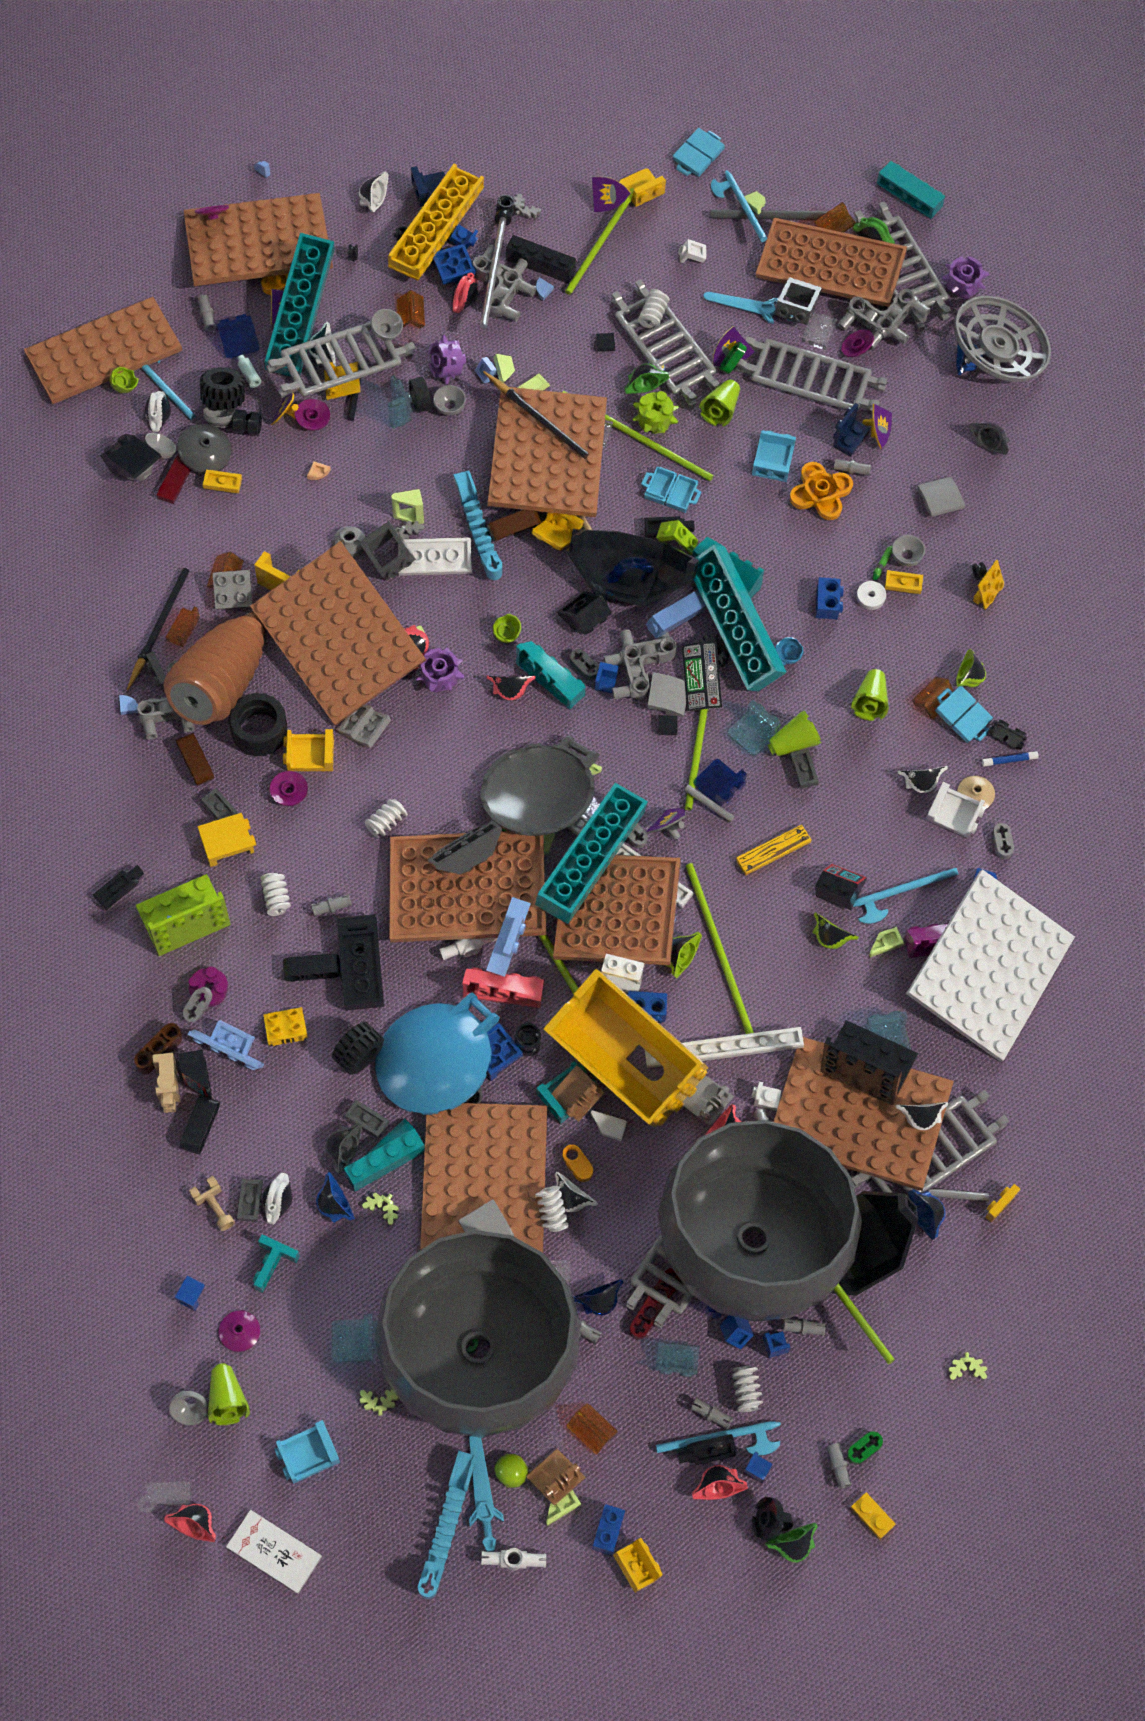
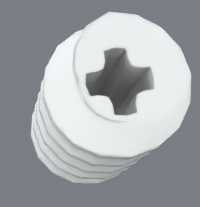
M650 289L638 322L645 328L659 326L662 315L667 308V303H669V297L658 289Z
M389 799L387 805H382L381 809L376 811V814H372L370 819L365 820V826L376 838H379L378 834L386 835L384 829L391 831L389 824L397 825L395 819L402 821L400 814L404 816L408 814L400 802L396 799Z
M277 873L262 875L260 879L262 881L263 894L265 895L266 908L268 909L267 914L270 916L284 914L286 909L291 907V904L286 902L290 898L285 895L288 893V890L284 888L287 884L282 881L285 879V876Z
M560 1186L547 1187L535 1194L536 1197H542L541 1200L537 1201V1204L544 1205V1207L539 1209V1212H545V1215L540 1217L541 1220H547L542 1227L549 1228L550 1232H558L568 1227L566 1222L567 1216L563 1214L565 1207L562 1206L563 1199L560 1198L562 1196L561 1191H559Z
M743 1366L732 1369L735 1372L732 1378L737 1380L734 1382V1387L738 1388L735 1391V1395L739 1397L736 1403L741 1405L738 1407V1412L756 1411L759 1409L758 1406L763 1404L762 1400H757V1397L761 1396L762 1392L755 1391V1389L760 1387V1384L754 1383L755 1380L759 1379V1376L753 1375V1372L758 1370L757 1367Z

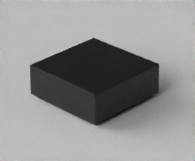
M614 333L596 334L597 352L615 351Z
M659 715L658 735H677V716Z

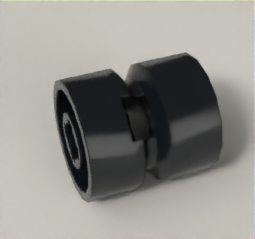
M236 409L233 417V432L244 434L247 431L249 435L259 436L262 425V413L251 411L248 414L246 410Z
M531 1023L519 1026L515 1034V1043L523 1052V1056L535 1055L541 1045V1032L536 1025Z

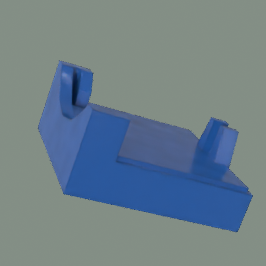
M464 244L437 251L433 258L432 264L436 267L443 285L451 282L457 284L468 273L476 275L475 268Z
M500 1023L487 1032L492 1053L491 1063H489L486 1072L490 1081L495 1079L500 1071L523 1056V1052Z

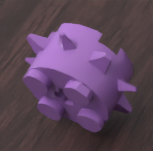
M961 256L955 259L951 265L945 264L949 269V273L943 276L942 280L947 282V289L963 299H969L980 288H986L982 284V280L989 276V272L983 271L982 264L977 259L972 257L965 259Z
M442 335L440 342L436 340V343H432L429 347L428 355L431 354L432 362L429 363V368L434 377L443 378L444 383L448 384L450 377L455 379V376L461 375L463 365L466 364V356L462 354L458 341H447L446 336Z
M441 648L428 649V652L424 655L426 661L418 666L421 668V674L416 680H423V683L430 688L431 692L451 691L458 679L464 678V675L458 671V665L463 662V659H457L451 651L449 652V648L441 650Z

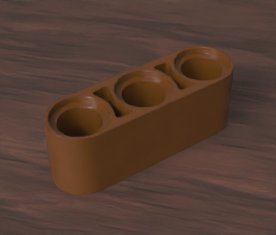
M522 510L487 524V527L494 542L541 524V520L537 511Z
M194 733L176 739L178 749L195 784L199 786L215 779Z
M166 1024L135 1055L134 1062L139 1073L145 1075L151 1073L155 1069L153 1055L171 1053L180 1044L182 1034L177 1024ZM170 1032L177 1033L174 1037H168ZM157 1046L163 1047L162 1050L158 1052L154 1051V1048ZM143 1060L149 1061L148 1064L144 1066H141L140 1062Z

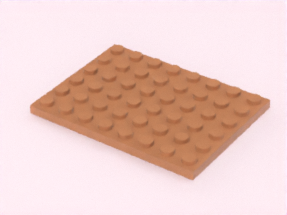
M320 193L225 204L229 205V209L218 214L219 218L208 220V216L196 214L195 210L200 208L184 210L194 286L289 274L300 233L328 240ZM331 261L330 269L333 268V263H332V261Z
M509 387L514 389L524 401L587 451L589 455L584 459L500 391L488 506L596 517L607 397Z
M341 541L250 606L335 726L426 661V658Z
M501 831L493 855L485 862L475 865L470 871L461 875L438 870L428 862V859L439 849L466 833L390 837V943L498 938L512 897L531 903L524 922L526 928L523 935L520 936L546 935V911L535 905L537 894L545 884L544 835L526 836L509 831Z
M803 1037L804 1048L796 1049L774 1122L803 1130L830 1148L844 1168L923 1191L942 1123H936L928 1130L915 1129L910 1126L905 1115L899 1109H896L895 1105H924L948 1102L954 1081L911 1069L894 1104L891 1105L820 1072L824 1043ZM946 1107L941 1111V1122L943 1121Z
M463 1103L452 1110L447 1109L438 1112V1114L426 1115L420 1251L438 1238L463 1233L464 1230L458 1220L494 1199L515 1238L543 1253L544 1228L542 1225L544 1220H541L540 1217L544 1215V1212H539V1209L544 1207V1205L537 1204V1201L541 1200L542 1197H536L535 1194L545 1188L547 1106Z

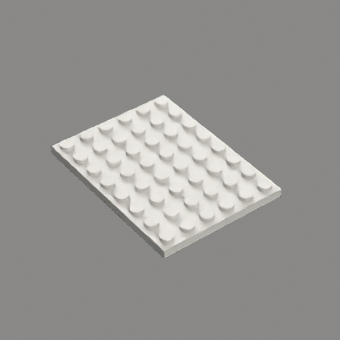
M981 870L906 994L999 1062H1002L1075 936L986 871Z

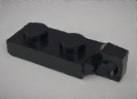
M680 516L644 518L645 537H657L661 522L679 520L690 532H694L695 523L694 520L685 521Z
M136 865L130 871L128 869L120 871L96 891L93 897L105 910H108L139 883L138 879L144 874L143 870Z
M732 1434L686 1445L687 1447L676 1450L679 1463L689 1462L695 1463V1465L736 1456Z

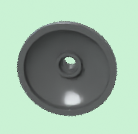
M196 424L182 432L177 443V452L180 460L187 468L194 472L205 474L206 470L220 471L227 465L231 456V444L225 433L217 427L208 424Z

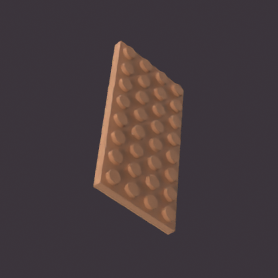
M774 218L756 271V278L786 284L790 277L822 287L821 292L850 299L861 297L872 304L890 307L907 252V246Z
M154 297L24 349L52 404L110 381L111 372L117 367H125L135 371L144 365L152 364L183 351L181 344Z

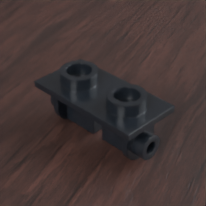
M1001 719L993 721L996 726L990 727L988 732L991 733V736L1000 741H1003L1004 737L1008 736L1006 744L1016 750L1023 748L1025 743L1022 740H1028L1025 732L1018 728L1015 730L1009 728L1010 724Z

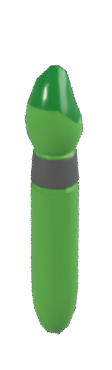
M892 545L885 550L876 569L873 571V580H877L881 576L882 570L892 554Z

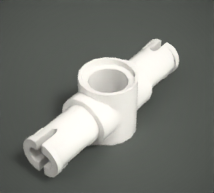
M497 938L457 939L454 944L439 950L443 960L458 954L470 957L472 954L479 953L482 945L496 941Z
M517 1548L501 1550V1552L482 1551L481 1565H501V1568H508L512 1571L520 1568L526 1569V1566L546 1568V1554L527 1553V1551H520ZM516 1554L519 1556L520 1561L513 1565L509 1563L508 1557Z

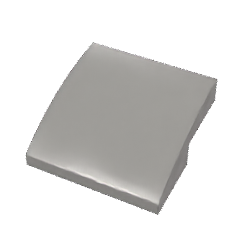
M951 476L918 485V492L924 499L925 508L931 517L965 508L960 491Z
M653 672L647 708L666 711L665 715L684 717L686 706L685 681Z
M365 704L348 716L337 731L348 739L371 748L391 719L388 715L376 712L372 706Z
M494 1199L458 1220L464 1232L478 1230L515 1237Z

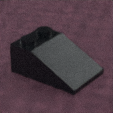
M129 434L121 435L114 445L106 447L104 453L100 455L111 473L134 479L162 457L160 453L139 438Z

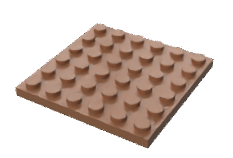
M615 855L569 924L560 919L557 920L553 952L554 960L604 962L606 954L644 964L670 965L681 864L680 858Z

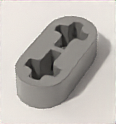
M637 823L627 840L635 848H642L647 844L648 835ZM636 835H637L638 837H641V836H642V841H640V840H637V841H636V840H635V839H636Z
M999 823L992 832L995 852L999 858L1009 859L1014 851L1011 829L1007 824ZM999 829H1001L1002 832H1005L1003 838L1001 836V833H998ZM1003 844L1005 845V849L1008 850L1007 853H1005L1004 850H1001Z
M201 987L194 991L183 1010V1016L187 1021L195 1022L202 1017L212 1000V992L209 988ZM204 993L205 999L199 1003L198 1001L201 998L199 994ZM196 1006L197 1008L194 1012L196 1015L192 1017L190 1010Z

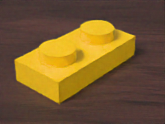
M206 470L203 489L239 493L242 474Z
M887 570L885 590L921 594L923 575Z
M1016 1184L1011 1188L1006 1187L999 1194L1002 1198L998 1202L994 1200L987 1207L986 1210L989 1212L985 1218L992 1222L1018 1194L1020 1188Z
M867 1492L850 1507L879 1540L896 1525Z

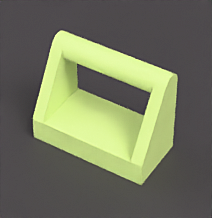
M420 489L392 494V511L395 519L406 522L411 521L413 524L415 521H418L419 524H424L423 502ZM399 503L412 506L413 508L400 510Z

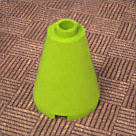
M726 380L702 399L699 405L702 411L700 414L706 422L714 426L717 424L726 426L730 423L740 392L739 384L734 380Z
M879 669L868 671L852 700L851 708L854 709V714L859 718L874 721V718L880 717V719H883L888 713L886 677L884 672Z
M804 710L769 739L770 744L767 746L772 755L781 756L822 743L813 722L807 720L809 716Z
M221 1363L211 1370L208 1419L210 1423L213 1420L216 1421V1425L220 1426L240 1422V1417L245 1415V1418L249 1416L250 1407L232 1367Z

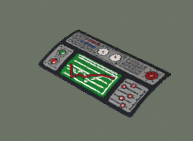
M699 642L682 645L687 711L722 708L717 642Z

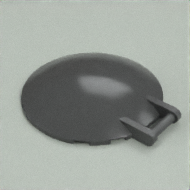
M567 736L558 745L543 746L541 743L528 744L525 748L519 750L512 749L489 767L483 777L481 801L486 814L501 828L519 835L541 836L567 828L586 812L592 802L594 778L589 768L597 761L599 753L585 748L571 736ZM570 748H573L574 750L578 751L579 753H581L582 755H584V756H586V757H585V758L582 757L581 755L577 754L576 752H574V751L571 750Z

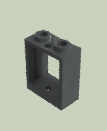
M789 277L777 301L774 315L808 325L819 301L822 287ZM786 296H789L795 299L808 302L810 304L807 308L795 303L785 301Z
M387 521L360 541L363 549L386 581L394 578L398 572L409 567L416 560L390 521ZM394 537L404 552L382 567L373 551Z

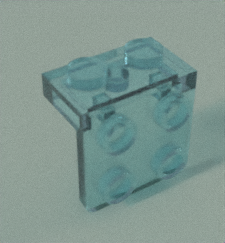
M395 375L391 376V390L394 401L388 403L389 422L393 429L411 421V413L413 412L411 407L412 398L408 392L404 391L401 380H397Z
M752 700L748 704L746 714L728 731V736L750 755L756 756L769 743V739L780 730L781 723L776 716L770 715L761 704H757Z
M892 1011L888 1015L883 1016L875 1014L867 1019L865 1029L912 1050L905 1027L908 1020L906 1011Z
M364 1314V1319L335 1320L332 1322V1360L334 1362L374 1361L377 1347L373 1333H376L377 1320H373L372 1314Z

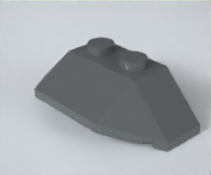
M493 820L486 825H481L439 849L428 859V862L438 870L460 875L466 873L472 867L485 862L493 855L502 831L501 826Z

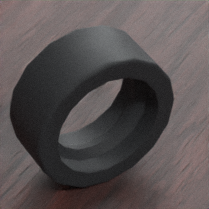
M422 376L410 379L408 381L409 391L416 412L420 413L431 410V398L425 379Z

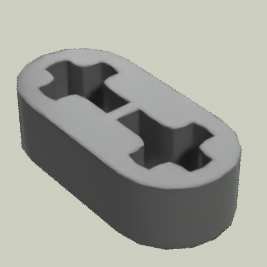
M582 649L573 650L570 654L571 665L585 679H596L599 669L597 663ZM575 656H581V661L579 659L575 660ZM587 668H589L590 670L594 669V673H592L591 671L587 672Z

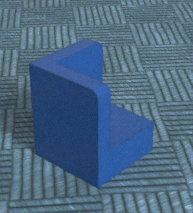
M600 662L595 681V690L612 693V688L615 687L618 675L617 665Z
M187 1276L175 1296L177 1303L196 1311L199 1305L198 1298L205 1285Z
M729 1315L720 1325L725 1341L739 1349H742L754 1335L748 1320Z
M783 1331L771 1335L767 1332L763 1336L768 1358L789 1352L791 1347L790 1344L786 1343Z
M755 1451L744 1473L763 1483L773 1464L758 1456L759 1453Z

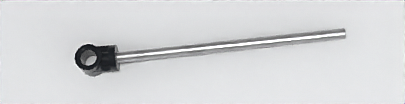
M502 195L497 200L495 222L499 225L480 324L482 329H486L488 325L505 226L511 223L513 216L514 199L509 195Z

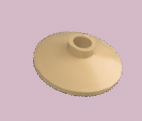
M970 776L963 779L957 789V792L977 801L985 800L983 806L986 808L993 803L995 798L993 785L987 779L980 776Z

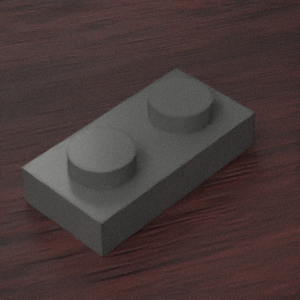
M154 652L146 654L148 662H145L148 671L153 672L155 675L153 677L157 688L161 687L164 693V679L166 676Z
M809 749L791 752L790 758L800 789L818 785L819 780Z
M217 788L201 798L202 803L217 820L238 814Z
M358 1100L354 1101L345 1114L346 1119L354 1124H361L363 1130L376 1138L380 1137L389 1124L388 1119Z
M242 1179L237 1220L258 1222L263 1187L262 1180Z

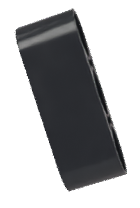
M337 954L297 956L283 959L284 980L288 982L329 979L341 975L340 959Z
M202 1095L198 1097L182 1136L180 1149L200 1155L218 1113L220 1101Z

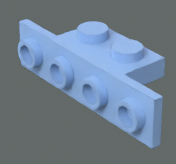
M512 897L486 971L503 977L506 976L513 953L516 954L519 948V936L523 935L526 924L524 922L531 903Z
M221 1020L217 1022L211 1037L197 1030L188 1032V1035L193 1037V1041L199 1044L206 1043L210 1045L211 1050L218 1053L222 1051L228 1054L227 1057L229 1059L244 1062V1066L249 1069L255 1070L264 1066V1063L248 1056L255 1037Z

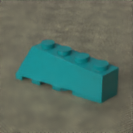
M707 536L693 550L692 557H697L714 544L723 545ZM728 552L750 598H752L761 589L764 569L760 567L756 569L752 567L753 563L749 560L744 562L740 560L737 553Z
M530 641L516 646V664L528 675L536 676L535 680L569 710L585 696V684L580 679L573 677L567 668L560 666L553 656L547 655L540 645Z
M404 1118L364 1157L344 1168L345 1176L356 1192L425 1153V1145L415 1128Z

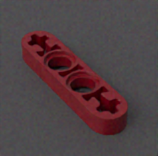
M673 1268L665 1271L670 1276L674 1274L675 1279L679 1282L681 1281ZM659 1279L654 1289L656 1291H664L667 1298L670 1299L676 1289L670 1285L667 1288L665 1286L666 1282ZM648 1296L630 1325L631 1336L637 1340L645 1338L651 1330L654 1320L665 1305ZM651 1307L655 1309L656 1314L654 1317L649 1318L645 1316L644 1310ZM643 1319L645 1321L642 1329L644 1332L637 1334L635 1333L634 1326L639 1327Z

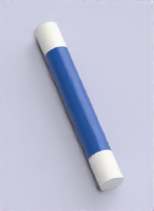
M1038 752L982 759V765L984 767L1038 759Z

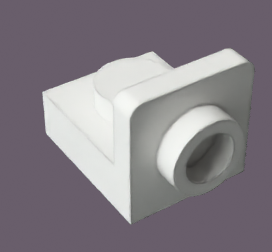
M688 239L679 248L680 262L684 263L690 258L703 263L706 260V245Z
M759 1081L758 1087H754L751 1098L755 1099L754 1106L777 1111L782 1090L762 1086L763 1082Z

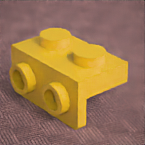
M638 1538L632 1544L613 1554L635 1593L651 1585L663 1575L659 1564L655 1562L649 1547L642 1538Z

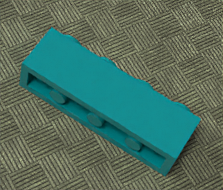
M890 161L878 174L877 184L928 218L932 219L943 207L945 195L893 161Z

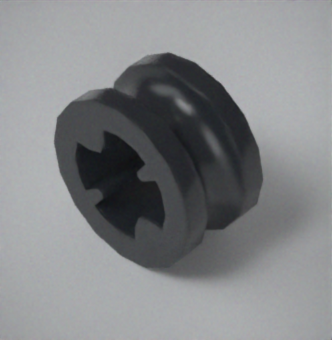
M349 244V260L352 258L358 260V244L355 246Z
M980 562L978 565H972L973 575L976 580L986 575L987 569L983 562Z

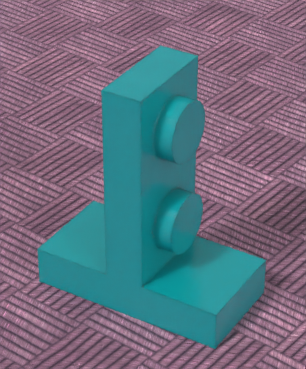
M262 1234L258 1240L259 1246L270 1251V1253L265 1255L262 1262L264 1264L262 1270L257 1271L253 1278L255 1290L261 1293L264 1292L281 1257L297 1263L300 1257L299 1251Z

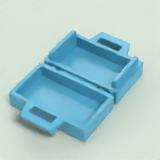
M697 128L673 155V160L679 163L676 170L685 176L694 173L699 177L709 167L711 161L713 162L725 149V145L720 142L721 138L711 131L706 133L702 129Z
M656 467L654 473L646 472L641 483L643 487L647 488L644 494L645 499L662 505L666 503V506L686 513L689 504H697L702 493L697 489L699 481L680 474L677 477V473L662 467ZM649 476H651L652 478H651V481H650V483H649V485H648V484H646V482H647ZM696 492L697 495H696V497H695V499H694V501H693L692 498H693L694 493Z
M959 686L954 692L946 688L937 697L940 705L935 709V712L949 726L955 722L952 729L966 743L970 742L973 738L980 742L989 733V728L986 725L993 717L978 702L975 704L976 700L962 686ZM948 692L950 696L943 702L941 698ZM984 729L985 732L978 737L977 734Z

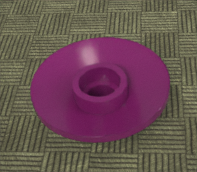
M229 205L200 208L195 210V213L208 216V220L218 219V214L229 209Z
M866 329L852 333L844 340L841 347L842 353L847 357H856L863 354L873 344L874 335L870 330Z
M307 399L298 404L299 408L295 412V419L302 428L316 431L324 428L329 423L331 414L324 402L317 399Z
M294 771L279 773L270 784V794L273 800L283 806L299 804L305 799L308 792L306 779ZM289 789L293 791L292 793H286Z
M238 1310L229 1313L223 1318L219 1326V1338L222 1344L227 1349L235 1352L249 1350L257 1343L260 1336L258 1320L247 1311ZM237 1326H241L243 1328L242 1331L239 1333L235 1331V1328Z

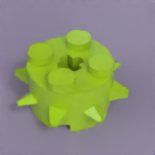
M663 391L647 393L641 397L640 402H634L633 404L638 410V415L632 418V420L638 421V424L646 433L648 431H652L653 434L665 433L670 424L678 423V420L673 416V412L679 406H673L672 400Z

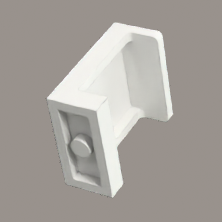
M943 782L926 820L968 838L970 833L974 834L978 827V823H975L977 818H982L986 809L983 806L985 800L977 801L950 789V784Z
M606 954L601 972L628 995V991L639 992L644 963Z

